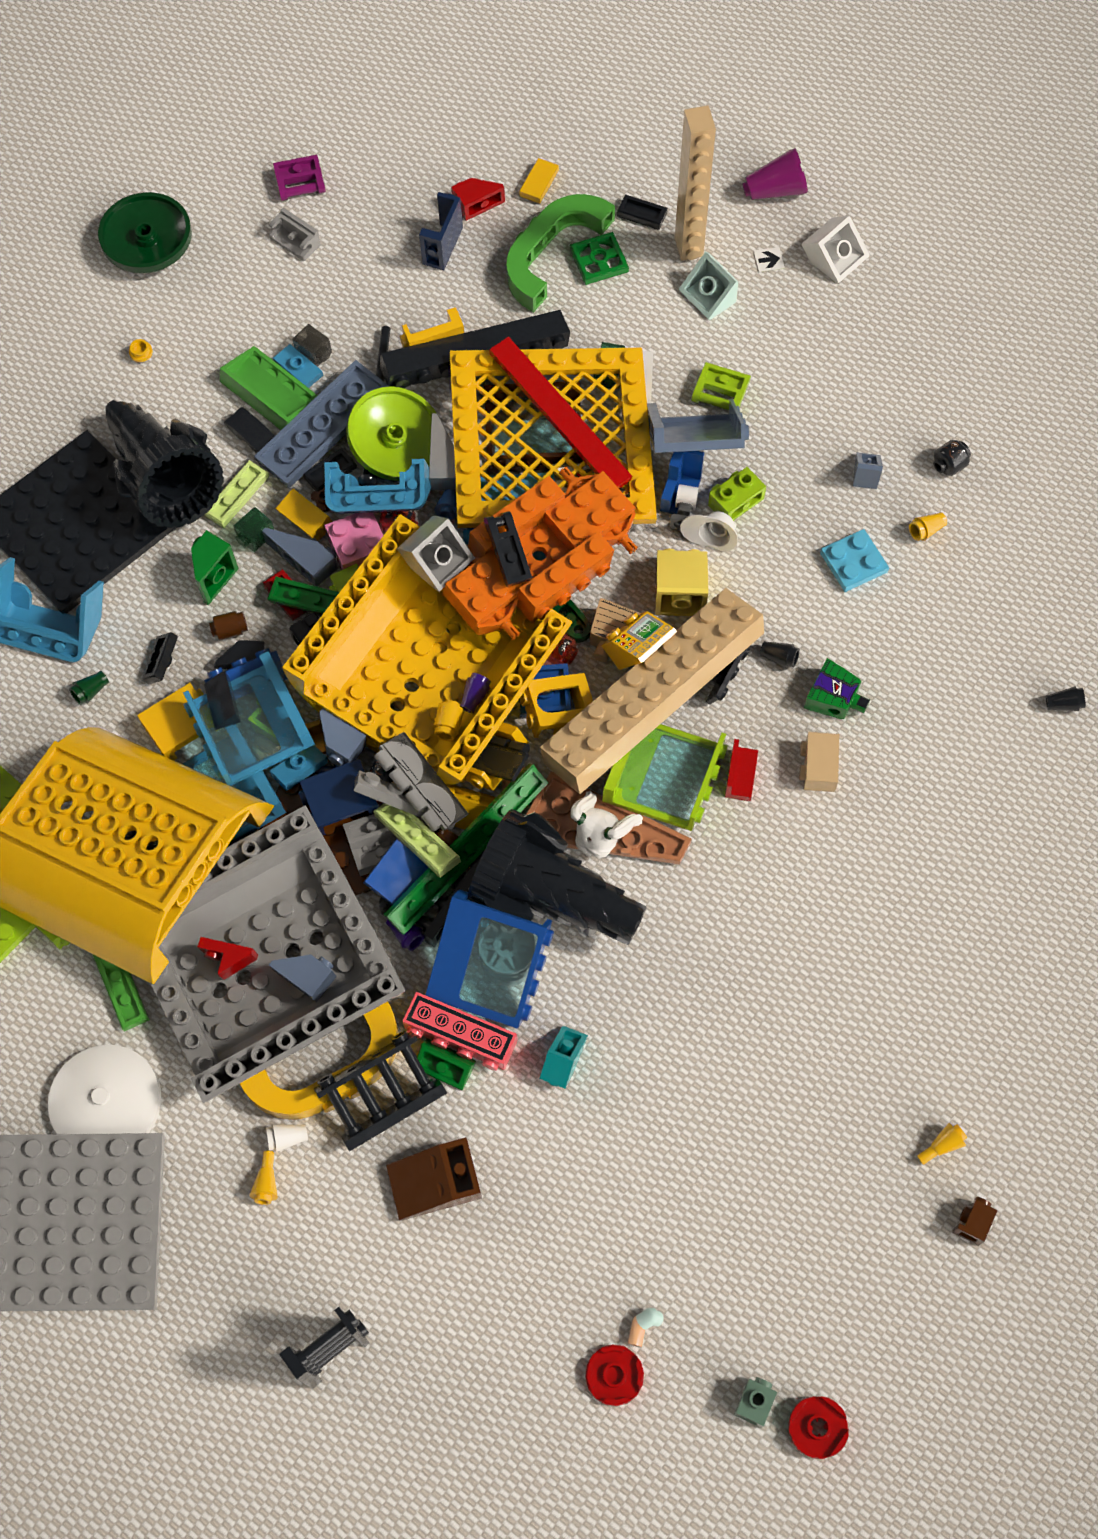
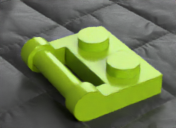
M705 362L691 401L695 403L700 401L729 410V400L704 393L703 390L705 388L734 397L736 406L740 408L751 376Z

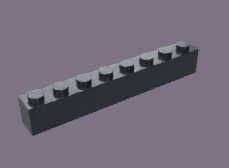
M556 310L381 353L380 369L389 387L406 388L407 386L419 383L424 384L439 378L451 377L450 351L490 350L507 337H510L519 349H562L568 346L570 329L561 310Z

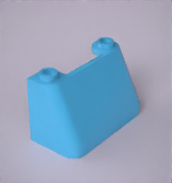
M412 459L411 467L406 472H399V485L359 486L358 480L353 475L341 472L337 462H324L325 502L334 513L416 511L424 506L431 490L429 480L430 468L425 459Z

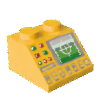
M648 611L641 614L634 612L624 620L625 625L621 629L617 627L606 636L608 640L601 646L617 668L621 670L642 663L677 631L674 627Z

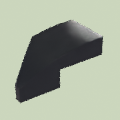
M237 641L215 661L214 668L221 667L228 670L233 668L231 663L244 657L246 661L255 659V653L265 649L264 641Z

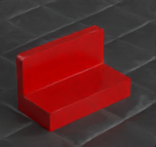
M734 739L725 797L751 801L759 750L738 747L739 739Z

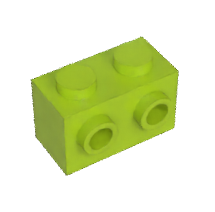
M746 467L741 471H735L726 482L717 484L711 489L708 506L714 512L726 513L734 521L764 499L766 485Z

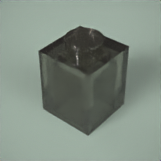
M307 324L292 339L294 348L317 367L322 362L327 361L332 353L329 338L310 324Z

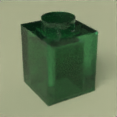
M253 507L233 525L237 535L235 536L237 542L244 548L249 547L253 552L257 551L265 543L262 530L264 528L274 530L272 521L256 507Z

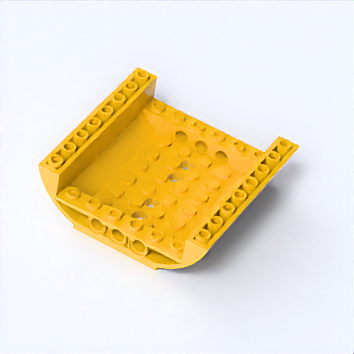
M400 514L289 657L282 669L293 687L317 712H320L323 708L366 735V746L374 752L378 753L380 745L405 732L437 773L436 777H440L445 784H457L466 776L573 622L550 609L543 620L538 619L531 623L517 607L511 618V623L521 634L515 640H511L504 630L477 635L442 594L443 589L438 592L409 567L397 550L402 543L420 528V526ZM449 624H456L460 632L455 635L447 632L446 627ZM435 643H442L446 646L447 650L441 654L436 653L432 646ZM472 673L488 678L491 681L489 685L491 689L477 706L474 713L464 711L459 733L455 736L454 740L445 741L435 737L433 725L439 704L446 700H453L461 704L466 680L468 677H471ZM408 682H414L419 688L415 692H409L405 689L404 685ZM394 701H399L403 703L405 708L401 711H394L391 709L390 704Z
M99 727L79 729L67 735L59 742H53L0 813V908L154 985L169 963L158 947L244 821L260 828L274 808V805ZM73 801L69 808L61 810L65 802ZM94 811L89 819L82 820L84 813ZM137 831L132 839L124 840L128 832ZM158 841L156 848L146 850L150 842Z

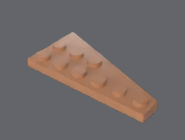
M551 771L546 779L548 784L536 796L526 815L534 812L540 814L568 843L567 848L578 849L575 842L577 823L571 818V808L578 800L585 796L586 792L591 791L596 794L597 801L594 808L603 809L614 814L619 821L628 815L638 813L602 802L603 796L590 789H586L579 794ZM641 815L643 817L642 824L634 826L628 834L619 838L616 846L609 853L680 865L692 839Z

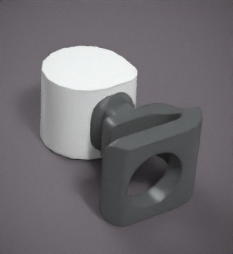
M679 484L675 503L678 512L671 515V529L680 530L682 521L690 516L691 510L695 511L699 487Z

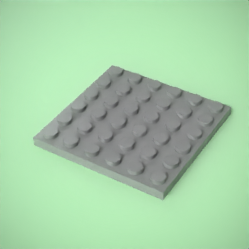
M164 1133L0 1135V1311L157 1310Z

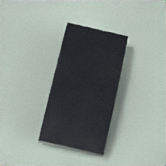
M240 407L224 421V424L240 441L243 439L256 454L275 437L265 425L243 407Z

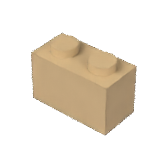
M808 732L806 741H801L800 756L805 757L804 765H800L799 780L804 781L803 790L835 792L838 784L840 734Z

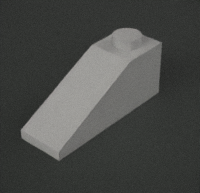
M432 413L429 470L431 489L456 490L454 445L437 413Z

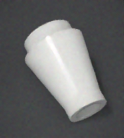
M272 1124V1127L266 1128L269 1151L276 1150L278 1152L298 1143L308 1141L305 1124Z

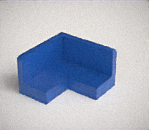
M673 452L669 464L668 479L661 497V512L677 514L678 508L675 507L679 484L699 487L702 479L704 452Z

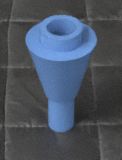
M447 489L444 491L434 508L437 516L448 518L449 520L457 517L456 490Z

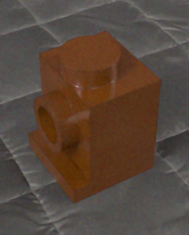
M975 1197L974 1202L970 1206H964L959 1220L963 1223H959L954 1227L952 1233L979 1246L985 1242L998 1210L992 1208V1204L981 1197Z

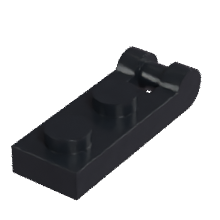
M511 512L501 513V516L495 518L493 516L485 517L484 525L489 533L506 587L530 581L532 575ZM504 526L506 532L499 533L498 527Z

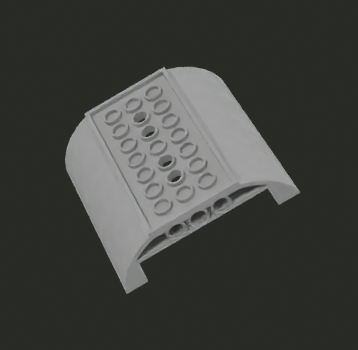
M306 805L224 850L158 947L169 963L155 984H151L195 1074L191 1080L203 1103L405 992V988ZM316 932L323 933L324 939L320 944H310L312 934ZM200 937L253 948L258 953V958L253 963L223 980L218 975L221 959L220 961H215L204 957V953L197 946ZM292 945H297L300 948V952L296 957L311 954L316 959H319L322 956L334 965L331 970L337 977L317 1003L269 966L273 960L288 958L286 957V950ZM242 972H250V982L240 985L238 983V976ZM219 985H226L227 993L225 996L215 998L214 989Z

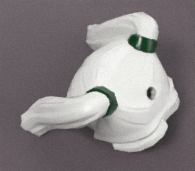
M589 791L571 808V818L577 823L576 847L583 852L591 853L594 857L603 858L616 846L619 838L628 834L634 826L642 824L643 817L640 814H631L619 821L614 814L603 809L594 808L597 797L596 794Z

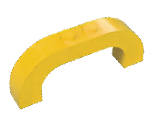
M388 1001L363 1015L371 1030V1042L365 1054L355 1062L332 1073L333 1077L392 1043L391 1039L399 1034L397 1022ZM396 1054L386 1059L389 1066H391ZM376 1065L362 1073L368 1087L382 1077ZM265 1069L240 1083L246 1095L260 1110L276 1118L297 1120L311 1117L323 1110L326 1113L335 1109L327 1094L321 1098L317 1096L314 1090L318 1086L317 1082L301 1090L287 1091L274 1085ZM352 1080L337 1088L343 1100L348 1097L349 1099H354L360 1096Z

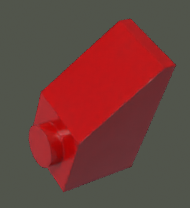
M469 178L451 187L452 195L461 199L462 216L465 221L505 202V188L501 183Z

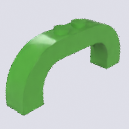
M574 194L553 201L538 216L533 217L525 231L518 234L507 256L508 286L517 302L534 313L547 298V282L532 274L528 268L561 230L570 226H584L602 235L615 221V205L597 196Z

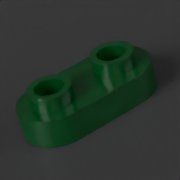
M569 600L562 606L558 604L553 608L558 613L562 611L567 612L568 614L564 617L573 622L565 633L571 641L581 643L590 637V621L572 600ZM577 629H580V630H582L583 632L580 633V634H577V633H575L574 631L577 630Z

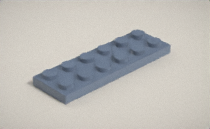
M355 360L254 456L255 460L290 488L346 435L347 421L356 402L374 389L389 386Z

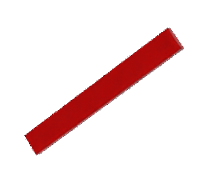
M507 337L490 349L489 354L595 474L604 471L619 489L632 480V475L510 337Z

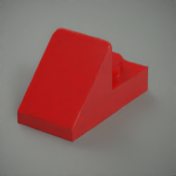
M200 937L197 946L204 953V957L215 961H220L221 959L218 975L223 980L253 963L258 958V953L253 948Z

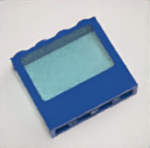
M459 889L452 896L426 996L452 1007L518 1029L523 1020L528 1021L532 1011L529 1000L531 996L535 997L540 981L535 980L537 972H542L547 958V956L543 955L545 946H550L554 931L550 930L552 920L547 919L541 925L469 901V892Z

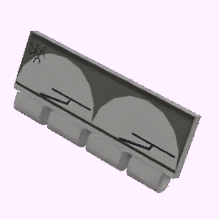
M405 732L380 745V751L374 756L385 771L394 767L395 770L389 774L390 778L401 792L409 788L411 789L405 797L418 813L426 808L427 812L421 817L433 832L440 827L444 831L469 814Z

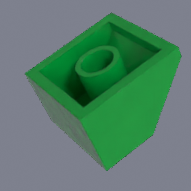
M206 530L202 536L197 537L193 542L191 553L196 583L204 603L209 605L239 568L231 545Z

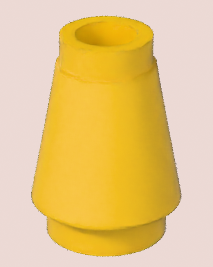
M942 512L914 518L909 524V532L916 541H925L947 525V518Z

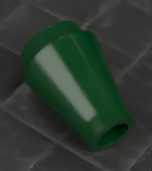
M99 671L96 674L73 682V686L69 688V691L78 704H88L104 686L109 684V680L102 671Z

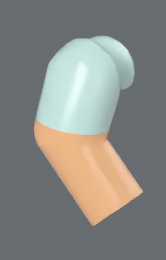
M647 1308L636 1315L632 1320L628 1344L642 1347L645 1330L652 1326L659 1327L663 1323L662 1312L656 1310V1308Z

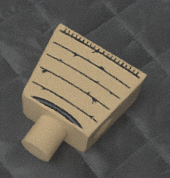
M600 598L590 631V644L597 647L593 654L595 659L607 662L609 656L601 646L608 640L606 636L617 627L621 629L625 625L624 620L636 611Z

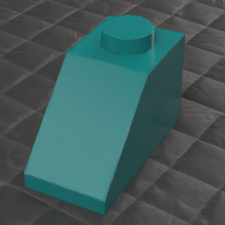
M562 1026L547 1052L539 1079L548 1082L552 1086L565 1089L574 1073L588 1035Z

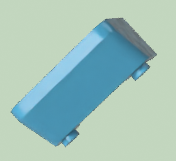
M10 557L1 563L0 643L69 662H77L87 653L102 617L104 582L98 581L81 595V604L76 609V616L66 613L62 614L59 611L32 604L30 589L26 585L14 581L15 558Z

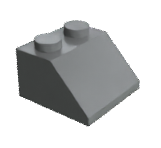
M432 516L397 548L409 567L438 592L445 587V583L457 576L475 559L450 520L438 516Z

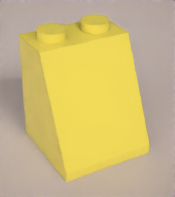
M670 548L657 550L655 615L693 616L707 604L708 600L707 552L697 549L688 551H676Z

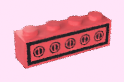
M418 992L415 993L402 1021L404 1028L407 1029V1033L412 1031L419 1039L422 1036L432 1040L431 1043L443 1049H446L447 1046L457 1050L456 1053L459 1056L471 1060L472 1057L481 1060L483 1066L497 1071L498 1068L505 1071L518 1041L517 1034Z

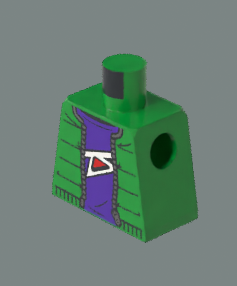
M827 658L806 698L804 709L838 719H845L850 708L865 713L870 699L857 694L862 682L858 677Z

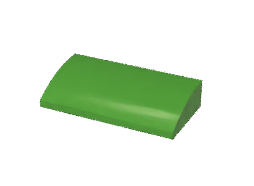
M255 346L220 368V382L280 430L288 425L318 396Z

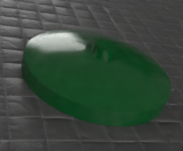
M154 192L136 193L120 199L105 212L98 227L99 243L106 258L116 267L133 273H151L169 267L183 256L192 238L190 219L184 207L175 199Z

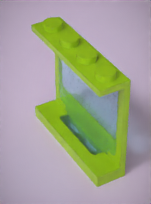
M660 724L613 765L604 786L602 802L692 831L695 822L701 823L705 808L701 807L703 801L708 802L713 790V787L709 786L711 779L717 780L721 768L717 763L719 759L724 760L729 746L724 744L726 733L721 732L717 743Z

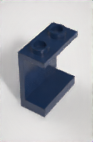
M438 192L440 226L443 227L440 232L422 228L419 239L422 264L445 270L463 229L460 197Z
M360 759L300 781L303 790L298 793L303 806L309 805L312 812L310 814L322 835H326L323 827L367 810L369 815H372L374 810L378 808L375 799L354 791L355 778L359 770L365 772Z

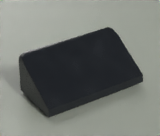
M226 671L220 672L204 684L215 730L241 722L230 678Z

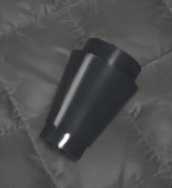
M764 641L760 650V656L785 668H794L800 654V648L788 643Z
M1074 686L1051 695H1046L1047 710L1079 711L1085 708L1086 701L1083 688H1076Z

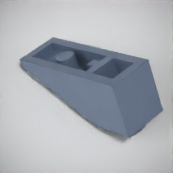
M269 528L262 530L266 544L314 586L318 587L338 569L335 559L337 556L328 546L324 548L318 541Z

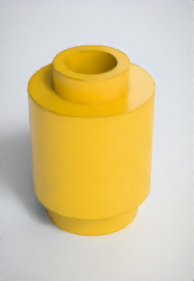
M446 700L439 704L433 725L434 736L438 739L452 741L458 735L464 709L460 707L458 702Z

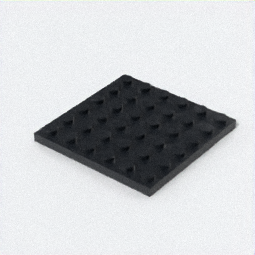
M88 430L0 495V550L8 558H15V565L62 614H67L80 604L81 595L98 581H102L104 584L177 528L160 527L155 523H151L136 507L131 497H121L119 495L113 462L116 458Z

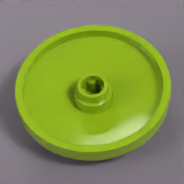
M400 387L374 389L356 402L349 415L346 434L350 450L356 460L366 470L387 480L400 481L399 472H406L412 465V459H425L430 468L432 413H436V411L423 397L408 389Z

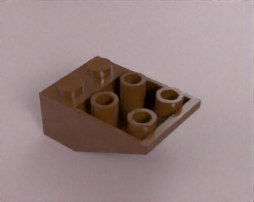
M467 1137L434 1146L386 1165L399 1221L482 1199Z

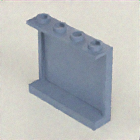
M729 399V414L660 417L656 403H647L649 433L654 453L745 448V440H749V426L746 425V420L733 399Z

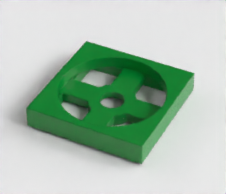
M613 232L570 244L571 254L585 285L629 272V266ZM599 244L606 245L611 248L606 250L604 248H601ZM587 247H590V255L580 257L581 253ZM597 254H601L604 256V258L602 260L595 259V256ZM619 257L618 265L609 268L608 259ZM595 264L598 265L600 271L590 273L586 271L585 266Z

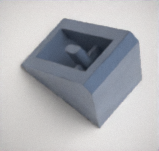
M856 452L853 486L877 489L883 469L881 455Z

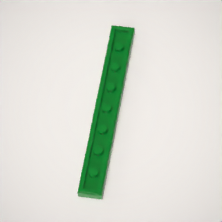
M529 763L518 774L514 782L511 781L449 846L460 856L461 862L441 878L428 868L386 911L384 916L401 934L404 935L482 854L506 813L510 809L521 813L548 784V781L534 764Z

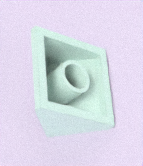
M705 252L678 290L711 320L736 303L738 281L713 256Z

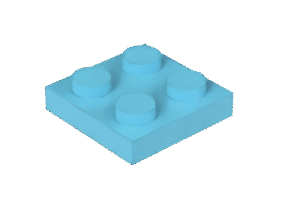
M865 529L823 547L820 551L821 556L844 592L889 571V566Z

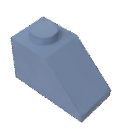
M322 708L319 712L320 724L328 759L336 766H342L355 761L366 747V735Z
M310 954L273 960L269 964L277 974L316 1003L337 977L331 970L334 965L322 956L316 959Z

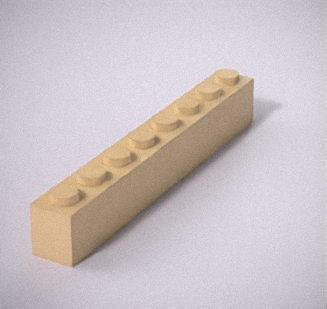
M709 105L684 110L675 226V242L681 261L694 260L702 257L704 254L716 133Z

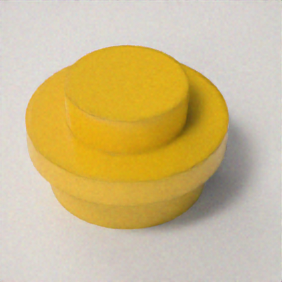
M137 339L130 344L129 355L133 361L145 362L151 358L153 349L148 342L143 339Z

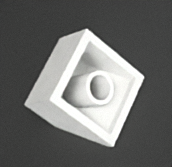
M850 216L832 217L801 244L811 264L835 283L843 280L870 256Z

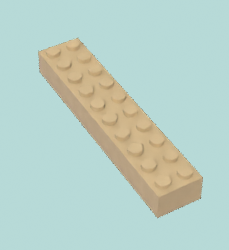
M725 588L680 626L676 630L677 632L647 659L631 668L540 746L544 765L581 794L764 634L763 614L729 589Z

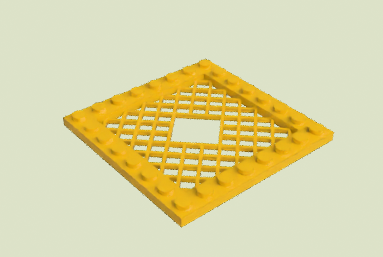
M642 347L520 349L542 375H554L548 380L551 385L559 377L568 384L562 391L554 385L552 386L572 408L582 415L581 419L583 421L587 419L595 425L592 429L594 433L600 429L608 436L603 441L605 446L611 440L621 446L613 455L632 475V480L628 482V486L625 484L621 488L625 490L623 492L625 496L629 494L628 500L636 507L633 524H656L657 515ZM490 350L450 351L457 528H476L484 522L485 517L493 516L517 499L509 493L517 485L527 492L530 488L521 481L528 474L538 481L536 484L554 473L563 480L558 485L561 489L566 484L568 485V483L559 475L560 471L557 469L565 462L574 469L572 471L574 476L577 473L582 476L589 475L582 469L586 465L584 461L578 466L569 459L576 452L573 448L555 466H552L519 439L543 414L540 411L537 413L529 406L532 403L530 399L524 402L517 396L521 391L519 387L512 392L504 386L511 378L489 354ZM589 374H602V375H601L597 380H595V379H594L592 376H590ZM566 375H577V376H576L573 380H571V379L568 378ZM475 376H482L477 381L475 379ZM493 376H505V377L499 382V381H498L496 378H494ZM607 376L616 383L610 390L600 384ZM582 377L592 383L586 390H583L576 384ZM486 379H489L496 385L489 392L479 386ZM595 387L605 394L598 401L589 394ZM619 387L621 400L613 394ZM571 388H574L581 394L575 401H572L565 395ZM499 389L508 395L501 403L492 396ZM476 390L484 396L479 402L476 399ZM584 398L593 404L587 412L578 406ZM607 398H611L618 404L612 411H609L602 405ZM512 399L521 405L514 413L505 407ZM487 400H490L497 406L490 414L481 407ZM597 408L606 414L600 422L591 416ZM621 408L623 421L614 415ZM500 410L509 416L503 424L494 418ZM524 410H527L534 416L527 424L518 417ZM477 411L485 417L479 424ZM610 418L620 425L613 433L603 426ZM513 420L522 427L516 434H513L506 428ZM488 421L498 427L491 435L482 429ZM623 429L625 443L616 436ZM502 431L511 438L505 445L500 444L494 439ZM478 432L486 438V440L480 445L478 439ZM490 442L499 449L492 457L483 450ZM514 442L523 448L517 456L508 450ZM624 451L626 454V464L618 458ZM527 452L537 459L529 467L520 460ZM502 453L512 459L505 467L496 461ZM479 454L488 460L481 467ZM516 463L525 470L518 478L508 471ZM540 463L549 469L543 477L533 471ZM491 464L500 470L493 479L484 472ZM504 474L513 481L506 489L497 483ZM480 475L489 482L482 489ZM492 486L501 492L495 500H492L485 494ZM506 496V497H507L508 499H510V500H502V499Z

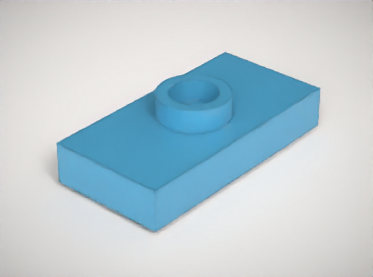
M291 344L273 357V361L308 388L323 376L322 370Z
M313 745L271 769L270 774L273 779L288 791L326 765L328 759Z

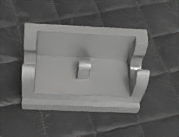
M282 208L281 212L269 224L271 228H275L269 234L270 239L302 261H305L321 246L318 230L285 208Z

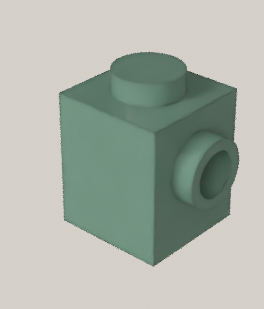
M756 1377L755 1381L749 1379L734 1415L760 1428L764 1427L777 1394L776 1391L771 1389L773 1384L759 1377Z

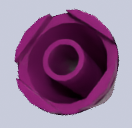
M796 148L788 150L746 176V182L742 183L745 196H750L751 200L807 193V182Z

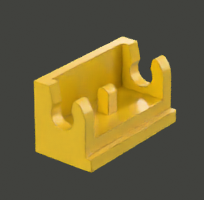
M293 488L275 508L312 539L314 538L317 541L326 534L325 525L333 522L327 514Z

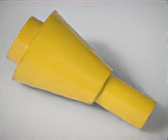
M948 1123L931 1143V1146L918 1154L917 1158L924 1165L937 1155L940 1156L965 1147L964 1140L967 1139V1136L958 1124L952 1126Z
M263 1151L262 1165L249 1194L250 1198L260 1205H269L271 1201L278 1198L273 1170V1151Z

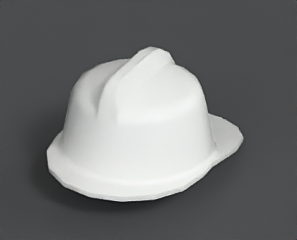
M716 511L707 516H688L680 525L682 535L690 542L720 551H730L738 543V535L735 531L737 524L724 512Z

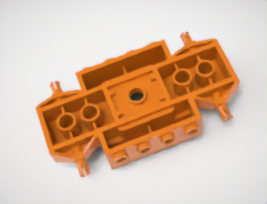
M566 466L559 472V475L568 483L566 493L548 476L493 515L495 518L501 516V513L511 512L532 575L530 581L506 587L484 522L470 531L468 548L475 559L457 576L445 583L442 594L477 635L504 630L511 640H515L521 634L511 623V618L517 607L531 623L538 619L543 620L550 609H553L558 604L560 606L564 605L571 599V595L574 592L585 590L591 584L593 578L596 576L600 578L610 570L614 553L612 545L617 544L619 546L622 544L629 554L637 550L638 547L628 535L636 515L634 512L636 507L604 471L599 474L575 477ZM504 526L498 527L499 533L506 532ZM536 551H542L545 553L546 558L539 561L532 554Z

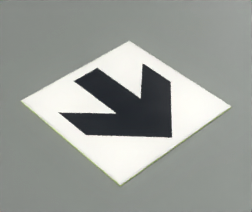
M780 247L754 251L759 272L785 268Z

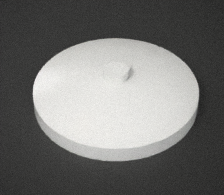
M118 1045L95 1046L73 1056L55 1076L48 1096L49 1118L56 1134L149 1133L158 1118L161 1107L160 1083L153 1068L138 1053Z

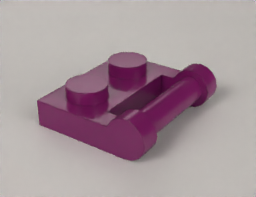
M318 155L273 163L281 201L288 200V197L318 191L319 194L326 192ZM316 179L314 183L285 188V185Z

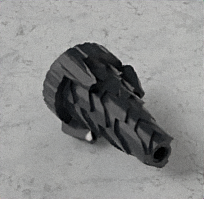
M110 401L105 406L107 424L112 432L115 446L121 457L125 460L116 459L113 462L119 495L121 497H131L133 503L143 516L151 523H155L160 527H183L186 524L189 525L209 512L219 498L218 496L223 488L224 477L219 460L206 445L207 434L203 430L176 418L171 420L170 429L167 426L163 428L150 413L146 414L139 404L134 406L133 403Z
M510 809L495 829L482 854L472 878L468 899L529 921L533 920L534 915L545 919L547 916L564 925L572 926L574 924L583 929L590 928L629 945L647 907L625 896L624 890L605 882L598 873L582 866L581 860L565 853L564 851L568 843L540 814L534 812L525 815Z

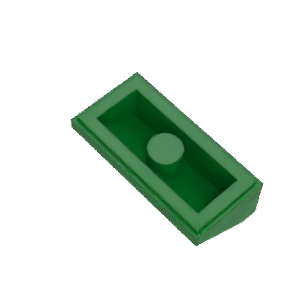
M426 1039L421 1044L417 1055L425 1073L462 1091L476 1064V1060L463 1058L456 1053L457 1051L448 1047L446 1049L433 1045L431 1043L432 1040Z

